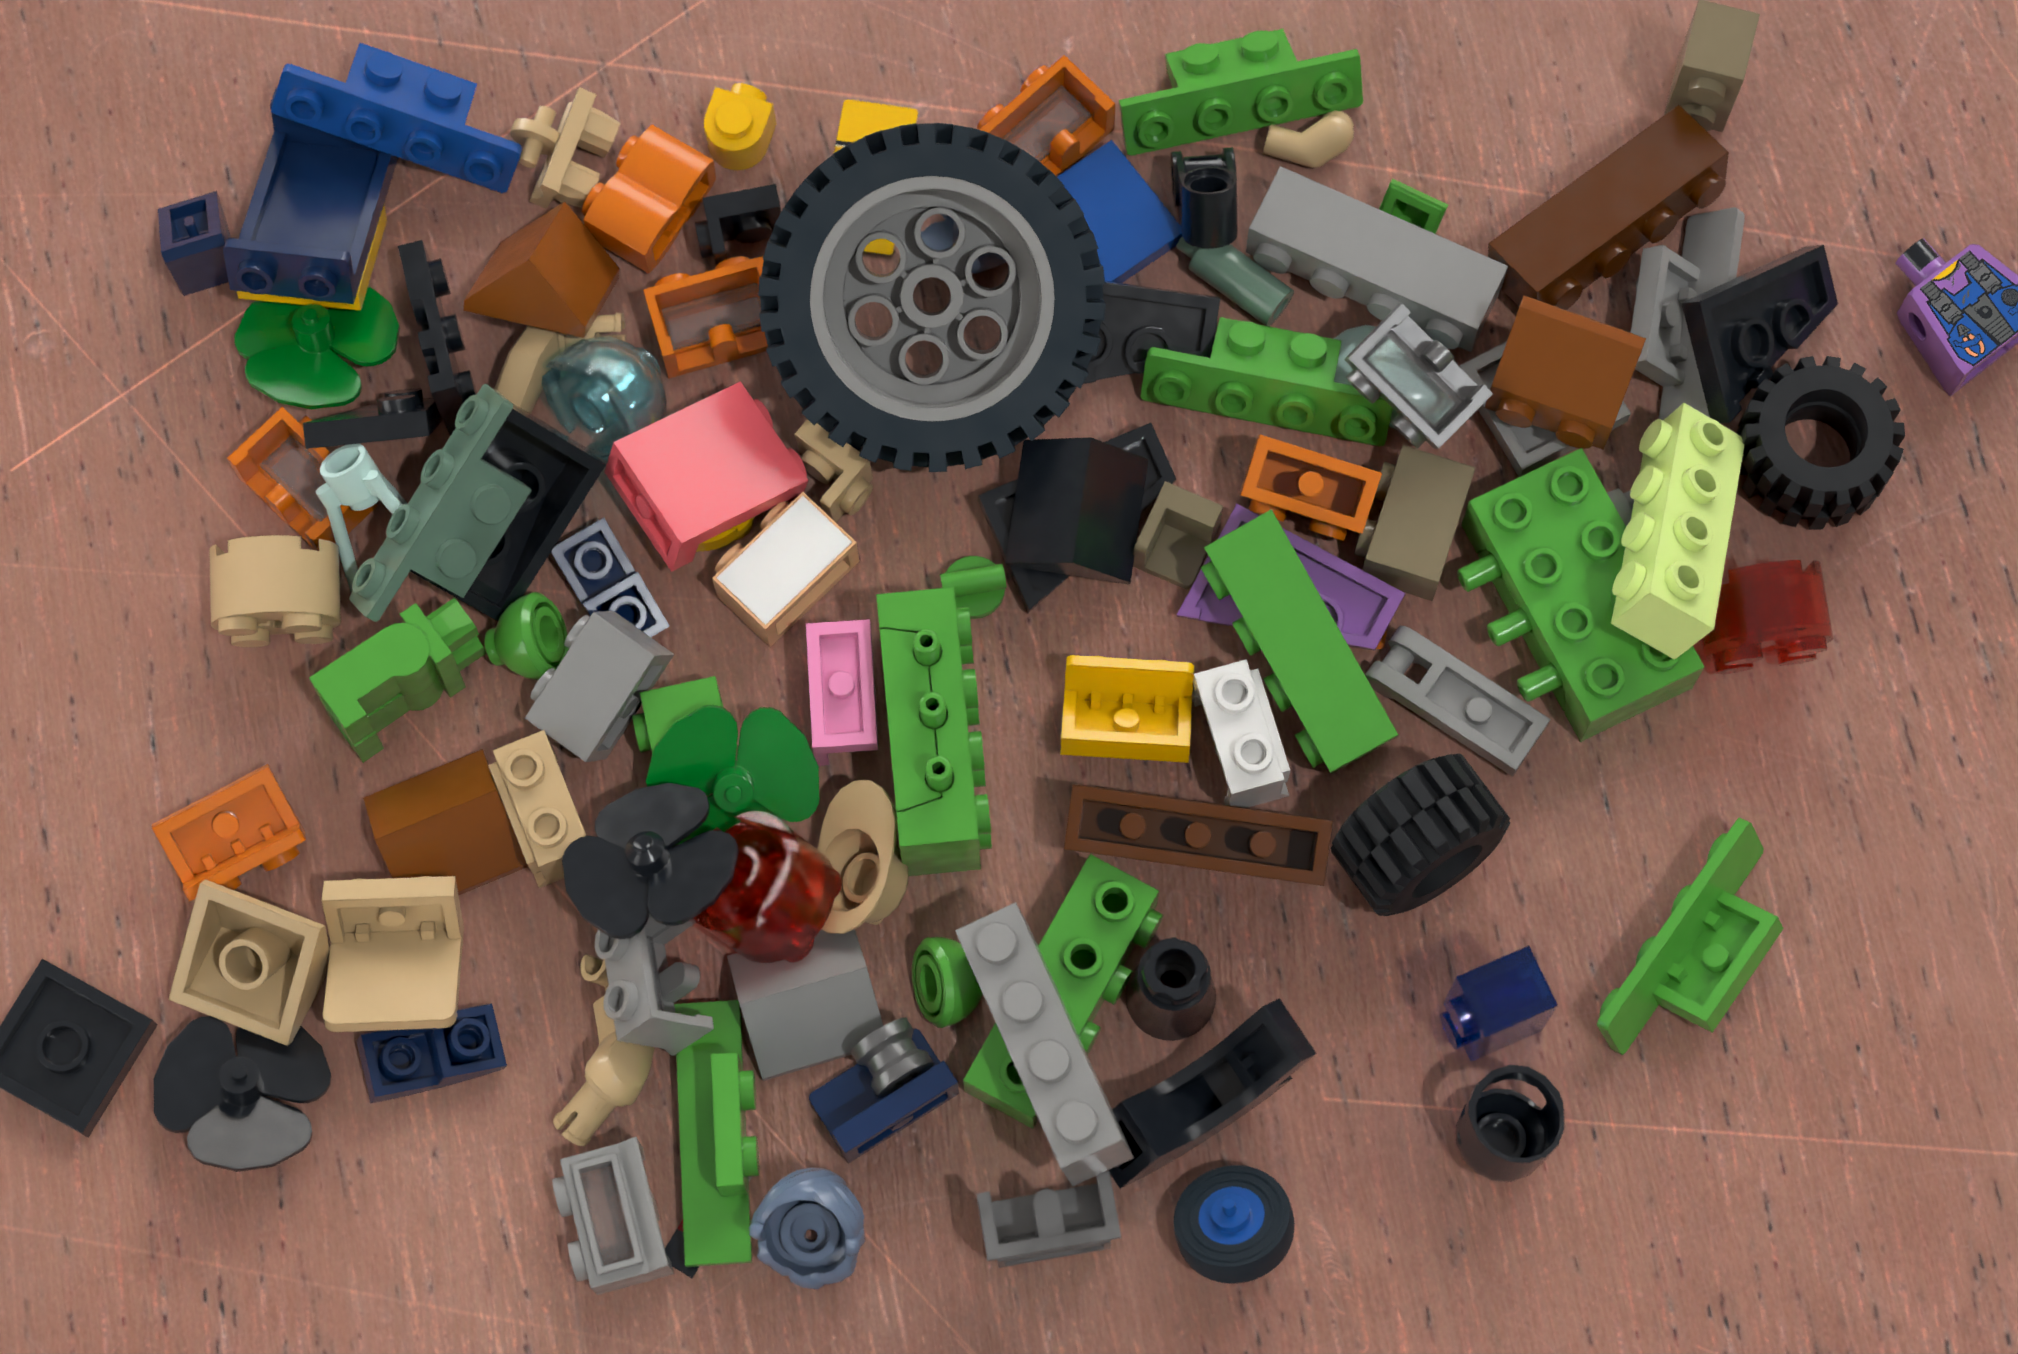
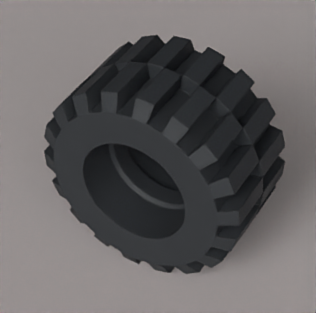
M1813 356L1800 358L1794 370L1788 363L1775 370L1770 380L1765 378L1758 386L1738 424L1739 428L1736 433L1742 436L1743 444H1745L1740 475H1748L1742 489L1749 499L1757 494L1762 497L1763 502L1759 509L1769 517L1775 509L1784 513L1783 524L1796 527L1800 519L1808 520L1809 530H1823L1829 518L1832 519L1836 527L1849 523L1855 512L1861 516L1870 508L1892 477L1893 471L1901 460L1904 449L1899 447L1905 437L1904 423L1894 422L1901 409L1895 398L1885 401L1882 397L1887 386L1878 377L1873 382H1868L1862 377L1866 368L1855 362L1850 370L1840 368L1841 358L1831 356L1826 357L1822 366H1816ZM1799 420H1816L1831 426L1845 440L1850 453V462L1837 467H1821L1805 461L1790 446L1785 426Z
M1458 753L1432 758L1412 767L1367 798L1341 826L1332 842L1331 852L1378 916H1390L1410 911L1427 903L1471 873L1498 846L1509 828L1510 817L1465 757Z

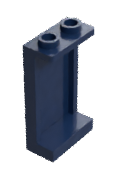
M275 88V91H274V94H273V97H272V100H271V103H270V109H271V107H272L273 100H274V97H275V93H276L277 88ZM271 111L274 133L239 238H228L223 248L230 290L354 304L398 157L273 114Z

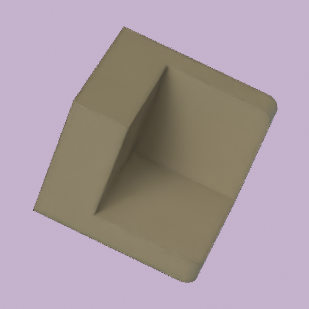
M1165 481L1135 544L1133 567L1181 588L1190 589L1207 556L1204 547L1214 541L1220 528L1223 506Z

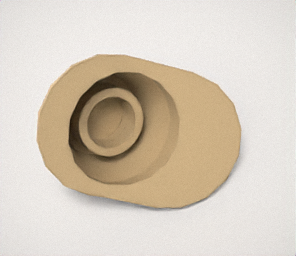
M855 780L841 788L829 804L823 821L816 858L807 886L806 899L808 913L814 924L829 934H845L860 927L863 923L880 924L884 918L888 917L899 906L907 890L909 880L908 866L902 863L901 853L896 845L897 817L894 804L886 790L871 780Z

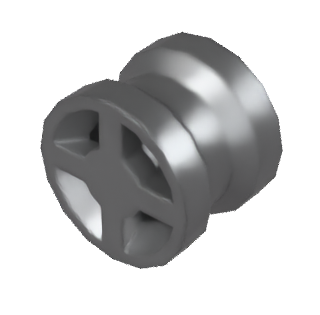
M900 1018L880 1027L863 1038L851 1050L856 1062L859 1065L867 1066L873 1075L871 1086L878 1098L891 1094L934 1065L928 1052L918 1049L912 1040L913 1028L907 1018Z

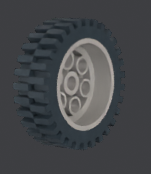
M914 123L880 130L846 145L821 163L795 190L775 223L763 256L764 263L762 274L759 278L758 296L761 299L759 317L761 331L765 332L768 344L766 350L772 367L776 366L782 378L781 385L790 398L794 397L803 408L802 414L814 426L818 423L829 432V439L841 447H844L847 442L860 451V457L875 463L878 458L892 462L893 468L911 471L912 466L929 467V472H947L948 466L964 464L965 469L983 465L982 460L998 454L1000 459L1015 452V445L1027 438L1033 441L1045 431L1044 425L1054 415L1059 418L1070 405L1068 399L1077 387L1081 389L1089 374L1087 367L1092 355H1097L1100 345L1099 331L1101 321H1105L1106 302L1103 300L1105 278L1103 266L1100 264L1097 252L1099 248L1093 231L1090 230L1085 220V214L1077 201L1064 187V184L1036 158L1005 139L972 127L948 123ZM932 215H948L958 226L957 239L947 249H932L924 243L921 237L922 225ZM887 239L897 246L900 252V261L892 272L876 274L866 267L863 261V251L871 241ZM997 253L1007 261V277L997 287H982L972 277L973 263L982 254ZM925 278H939L950 289L949 302L940 311L926 312L920 309L913 299L916 285ZM866 303H881L889 309L892 315L891 327L881 336H867L856 325L855 315L858 309ZM977 316H988L994 319L1000 326V337L997 343L987 350H976L970 347L964 339V329L967 323ZM923 340L936 344L943 354L939 368L925 375L912 371L905 359L909 347Z

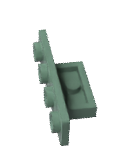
M484 384L477 395L470 396L462 404L455 419L456 428L443 449L435 451L428 458L421 472V484L409 503L401 505L392 515L386 530L387 537L374 558L367 559L356 572L352 583L353 591L349 600L368 619L374 622L379 621L410 570L464 598L530 494L531 489L523 482L482 459L513 409V403L491 386Z

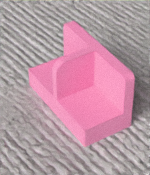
M870 619L807 623L806 638L812 748L818 766L829 765V753L878 750L877 703Z

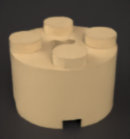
M269 535L228 540V553H224L216 544L210 547L211 627L218 630V633L221 635L231 636V645L238 647L267 646L270 644V635L294 634L295 642L302 644H321L333 641V628L341 624L339 547L337 544L319 539V551L301 549V536Z

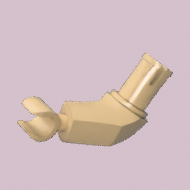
M586 954L583 956L580 964L582 977L587 981L604 986L606 991L609 984L605 959L602 960ZM604 996L593 1003L599 1046L585 1066L586 1082L564 1109L557 1113L553 1119L557 1130H562L566 1124L570 1125L561 1135L578 1146H586L590 1142L592 1135L617 1106L624 1107L635 1102L648 1077L655 1047L617 1041L614 1019L609 1018L604 1010Z

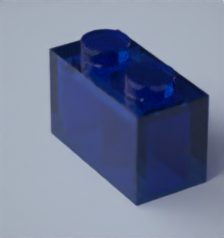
M1526 946L1457 976L1443 1002L1446 1011L1440 1013V1020L1447 1038L1454 1049L1457 1050L1464 1047L1472 1062L1541 1032L1558 1007V1004L1530 946Z

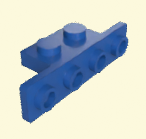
M360 42L346 83L293 64H285L271 107V111L275 115L500 193L508 191L523 149L519 143L465 125L477 83Z

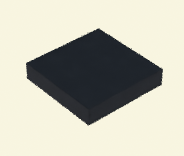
M42 959L0 1025V1089L89 1138L158 1024Z

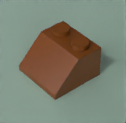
M1523 296L1490 388L1493 395L1486 401L1484 408L1495 411L1496 416L1500 420L1512 426L1527 428L1534 425L1554 432L1561 442L1579 449H1589L1593 446L1604 450L1646 338Z

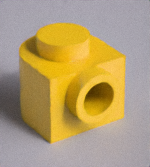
M735 83L732 85L731 91L715 87L704 117V129L709 152L719 165L730 170H745L758 164L767 152L777 125L774 104L766 102V94L754 86Z

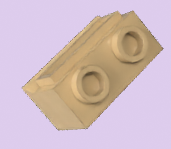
M542 730L493 750L497 762L488 765L527 865L532 874H534L539 888L564 879L562 858L565 850L573 841L587 836L557 763L558 759L545 730Z

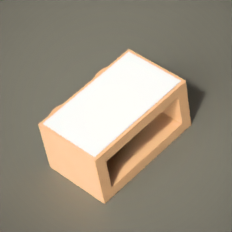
M804 492L790 504L785 501L772 508L760 524L762 531L745 547L739 543L729 549L718 561L715 567L717 574L712 577L717 597L769 647L781 638L860 562L857 542Z

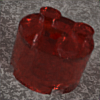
M1801 560L1768 562L1728 570L1730 583L1721 585L1714 630L1701 639L1704 659L1714 662L1716 674H1730L1753 669V662L1762 660L1764 656L1777 655L1778 664L1781 666L1806 663L1816 660V653L1828 650L1827 643L1831 642L1834 637L1820 561L1813 560L1804 571L1802 570Z
M750 811L737 815L735 818L741 822L725 831L736 840L739 848L733 880L715 904L695 916L693 920L740 955L753 962L773 963L786 960L787 962L795 963L800 961L810 953L814 945V938L827 921L834 904V899L841 890L842 878L821 851L774 815L762 811ZM717 827V828H715L713 831H722V830H720V829Z

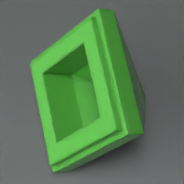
M1392 179L1379 210L1436 234L1448 204Z

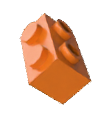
M1258 434L1239 494L1251 498L1248 510L1262 515L1272 509L1277 520L1284 522L1289 510L1312 518L1308 530L1344 541L1348 530L1363 534L1382 473Z

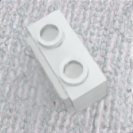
M1246 659L1195 673L1193 677L1192 699L1195 707L1203 705L1215 744V752L1219 757L1227 782L1228 791L1224 799L1225 806L1249 808L1288 797L1289 793L1285 782H1288L1290 768L1259 669L1250 670Z

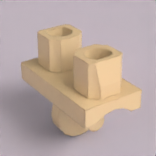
M579 87L573 102L567 104L557 131L551 127L556 112L546 106H539L534 120L518 118L514 121L510 130V136L514 141L523 146L518 162L525 167L535 168L540 154L547 155L529 202L546 209L551 201L555 199L562 203L566 202L569 205L582 208L589 192L598 183L600 173L571 161L576 146L604 158L609 152L619 129L620 122L592 107L596 94Z

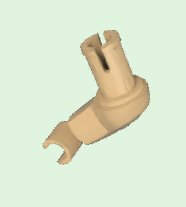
M624 314L597 315L585 338L527 325L510 349L494 389L510 402L531 414L549 376L564 365V360H569L571 353H625L626 334L601 335L599 333L621 332L622 329H625Z

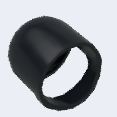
M1507 1065L1490 1071L1472 1090L1456 1124V1143L1463 1160L1476 1173L1492 1181L1512 1182L1529 1176L1558 1146L1564 1132V1106L1561 1095L1546 1076L1529 1066ZM1505 1079L1524 1081L1539 1089L1545 1097L1546 1104L1543 1108H1540L1529 1097L1510 1089L1493 1088L1487 1091L1484 1090L1490 1084Z

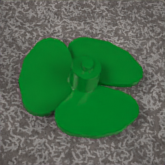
M369 286L361 311L340 308H328L327 310L326 307L317 304L299 305L255 300L246 309L236 331L235 347L239 355L247 359L245 375L249 384L276 402L311 410L338 407L354 402L362 389L359 374L338 355L361 366L383 364L396 352L400 326L392 304Z
M706 705L675 721L653 749L646 776V785L649 787L673 783L699 788L706 796L712 794L707 797L710 803V812L706 821L676 845L704 832H726L737 842L739 855L736 868L741 869L772 859L783 850L787 840V830L782 819L788 822H801L808 819L816 811L820 801L819 766L805 734L781 711L772 707H760L751 711L744 718L740 729L736 760L738 740L736 719L724 707Z

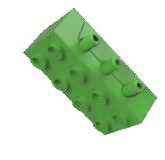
M1582 448L1469 501L1461 526L1476 553H1478L1479 559L1457 570V577L1461 586L1467 592L1490 581L1493 582L1510 614L1487 624V632L1494 645L1501 646L1522 636L1540 669L1517 680V687L1524 700L1529 702L1552 691L1562 710L1565 711L1564 713L1579 741L1582 742L1693 688L1705 668L1693 646L1674 660L1611 624L1616 600L1612 587L1617 574L1622 568L1625 547L1622 546L1621 540L1626 526Z
M954 587L876 594L902 863L908 866L909 876L980 870V850L992 849L988 794L974 795V788L985 787L986 781L981 731L968 732V726L980 725L975 669L962 670V665L974 664L969 607L956 608Z

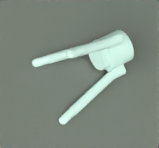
M359 443L344 445L334 450L324 459L320 466V474L326 483L316 490L317 496L327 510L351 593L353 591V579L358 571L340 505L349 506L354 511H361L373 506L380 500L393 515L401 505L408 504L398 493L397 489L380 472L366 448Z

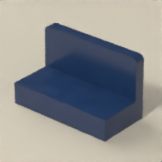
M913 1029L912 1040L918 1049L928 1052L934 1065L891 1094L878 1098L871 1086L873 1075L867 1066L856 1064L810 1093L809 1101L848 1164L959 1094L958 1081L945 1061H939L919 1029Z

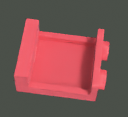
M741 381L613 442L605 468V474L671 572L692 562L700 543L775 507L781 502L787 501L790 504L805 491L809 481L806 468L798 453L792 448L785 447L773 429L772 419L767 408L760 400L752 399Z

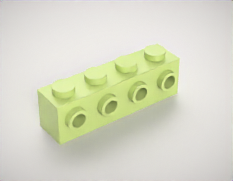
M1686 403L1680 405L1664 420L1656 419L1653 421L1641 438L1639 451L1643 453L1640 472L1630 492V496L1634 500L1631 520L1625 528L1621 540L1622 546L1625 547L1622 568L1617 574L1612 587L1616 600L1611 624L1674 660L1714 630L1745 445L1743 444L1742 436Z

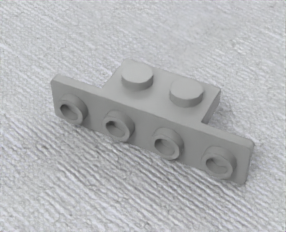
M1736 207L1690 216L1686 225L1682 257L1664 245L1643 249L1639 277L1636 282V299L1631 333L1646 338L1635 369L1663 386L1659 419L1661 420L1668 417L1683 403L1710 418L1681 303L1737 277L1745 214Z

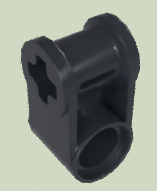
M1233 147L1223 148L1221 154L1184 157L1181 151L1171 152L1174 207H1178L1183 239L1191 246L1206 249L1220 248L1231 244L1238 234L1237 176Z

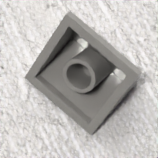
M817 929L727 956L741 1011L763 1081L852 1055L851 1050L857 1043L883 1026L855 929L845 934H829L822 929Z

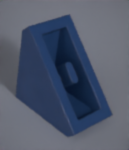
M217 191L159 208L158 221L161 254L183 295L186 296L228 283L223 248L226 240L231 238Z

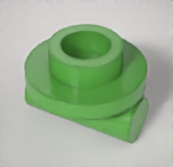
M967 556L955 561L945 573L940 574L942 588L954 587L956 608L969 607L970 619H979L992 614L998 609L1004 599L1007 585L1003 563L995 564L984 557Z

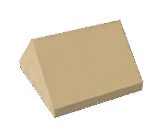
M205 879L199 884L168 1000L288 1046L296 1036L328 973L330 948L325 925Z

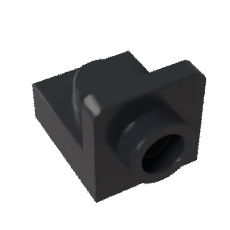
M776 184L704 197L703 204L707 220L695 222L701 257L708 258L714 256L715 264L717 265L727 259L724 242L737 240L740 243H756L769 238L781 213Z

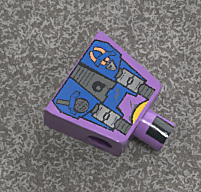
M1922 238L1897 259L1895 264L1916 286L1907 294L1897 311L1899 321L1943 389L1951 397L2018 344V275L1977 244L1969 245L1946 263L1934 248Z

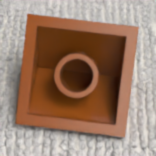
M563 202L501 241L464 299L463 311L585 338L617 283L620 268L569 205Z
M483 749L363 798L374 839L392 878L455 876L458 895H461L529 867L495 784Z

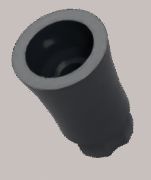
M1173 937L1161 940L1145 952L1140 963L1133 970L1125 991L1126 1006L1134 1023L1146 1034L1167 1041L1188 1038L1199 1032L1208 1023L1215 1008L1216 989L1211 977L1208 960L1198 946ZM1174 975L1182 979L1185 986L1170 988L1162 984L1161 980L1166 976Z

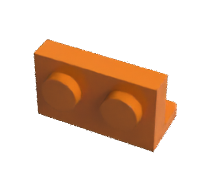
M269 764L152 824V830L183 883V891L189 901L196 899L199 884L206 879L235 890L242 884L238 876L261 864L267 872L288 863L300 854L297 845L306 840L305 830Z

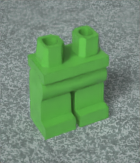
M455 597L428 616L424 615L416 603L400 613L403 623H395L385 627L309 677L326 712L363 763L384 749L377 735L379 731L410 710H424L433 706L440 699L443 690L451 698L466 688L460 671L486 654L483 645L477 637L479 633L475 624Z

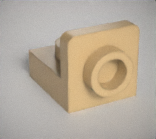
M807 419L795 433L799 454L802 456L801 459L806 471L824 484H828L832 479L835 481L822 496L820 503L822 510L837 522L845 512L850 516L855 514L869 498L873 490V485L870 484L873 480L870 460L860 457V452L847 442L844 447H841L828 438L829 432L818 423L814 426Z

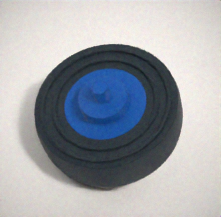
M1224 1166L1202 1174L1183 1191L1174 1212V1234L1182 1256L1197 1273L1220 1283L1235 1284L1249 1282L1271 1272L1287 1255L1294 1237V1215L1286 1192L1269 1174L1249 1166Z

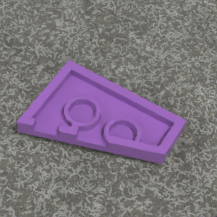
M1236 504L1218 539L1257 518L1259 515ZM1282 528L1348 646L1375 651L1400 606L1405 593ZM1209 556L1206 559L1204 565L1211 561ZM1202 569L1177 613V617L1233 626L1232 622L1243 617L1231 595L1221 600L1217 598Z

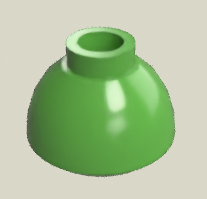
M532 592L511 603L501 614L496 628L489 629L486 632V653L494 665H506L512 672L522 677L539 680L550 668L557 669L569 649L564 645L568 635L562 615L555 604L543 594Z
M927 937L920 942L912 961V984L917 1004L924 1017L935 1027L944 1028L954 1025L967 1018L976 1009L983 996L982 990L960 942L944 937Z

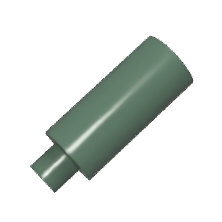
M1181 237L1176 248L1192 259L1188 267L1190 271L1265 326H1271L1280 317L1294 295V290L1231 244L1214 249L1198 248L1186 243L1183 237Z

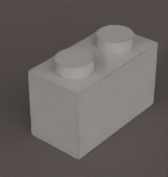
M615 611L593 612L591 616L584 615L576 622L564 643L569 649L557 669L550 668L534 686L530 698L535 703L525 717L526 720L540 730H545L547 735L584 762L607 759L632 721V715H635L642 705L640 692L652 690L675 655Z

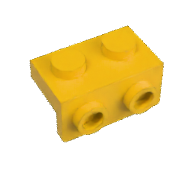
M1068 656L1065 669L1060 755L1189 763L1194 665L1190 662Z

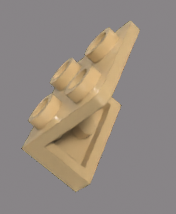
M421 876L416 878L388 879L359 878L324 881L322 904L331 942L323 1009L326 1028L332 1032L434 1029L447 1028L453 1025L457 1019L464 924L455 876Z

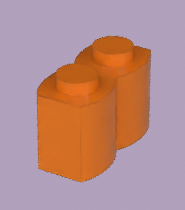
M650 125L640 137L633 135L625 142L616 161V166L619 168L618 172L606 184L601 182L596 184L589 192L582 207V214L585 216L583 219L584 225L600 245L647 273H650L666 255L682 226L694 215L716 180L713 159L654 125Z

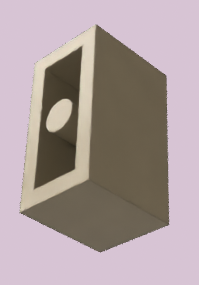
M1698 0L1679 52L1664 115L1680 105L1706 131L1712 129L1723 132L1745 78L1760 16L1759 13Z
M1406 445L1402 446L1396 465L1384 462L1381 470L1382 475L1374 497L1384 501L1378 522L1367 519L1363 534H1360L1354 553L1366 558L1363 571L1402 592L1433 601L1476 467Z

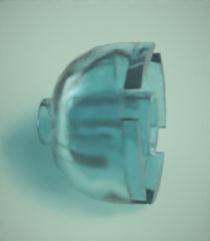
M598 336L582 339L566 348L550 361L546 367L551 368V370L542 376V386L548 404L560 424L569 434L575 430L577 425L596 441L586 446V448L595 456L607 462L613 442L663 419L666 414V392L661 377V368L657 360L644 348H636L633 344L618 338Z

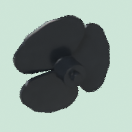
M673 783L635 789L606 805L599 812L595 820V832L598 837H581L567 847L562 858L566 892L586 922L611 938L627 939L632 938L643 930L647 924L649 913L658 923L676 926L688 922L715 904L734 877L739 855L736 840L730 834L723 831H708L676 845L697 830L709 815L710 803L702 790Z
M206 1016L191 1021L166 1047L153 1079L154 1115L159 1125L173 1133L188 1132V1149L194 1159L200 1163L236 1172L274 1167L304 1151L312 1137L310 1120L305 1113L297 1108L268 1097L294 1103H310L325 1095L331 1085L332 1076L322 1046L302 1026H300L296 1036L288 1046L238 1027L236 1032L238 1056H236L232 1034L228 1025L222 1020Z

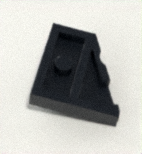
M421 388L389 391L384 393L385 398L377 399V404L304 422L306 449L430 436L441 424L442 417L433 398L423 399Z

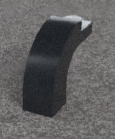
M1279 998L1261 1007L1224 1040L1187 1067L1157 1085L1121 1101L1112 1109L1134 1157L1108 1170L1120 1189L1174 1161L1241 1118L1292 1080L1291 1075L1317 1054L1281 999Z

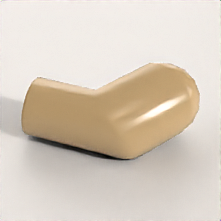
M1331 111L1302 133L1271 125L1263 154L1310 168L1321 167L1350 146L1354 138L1353 121L1342 111Z

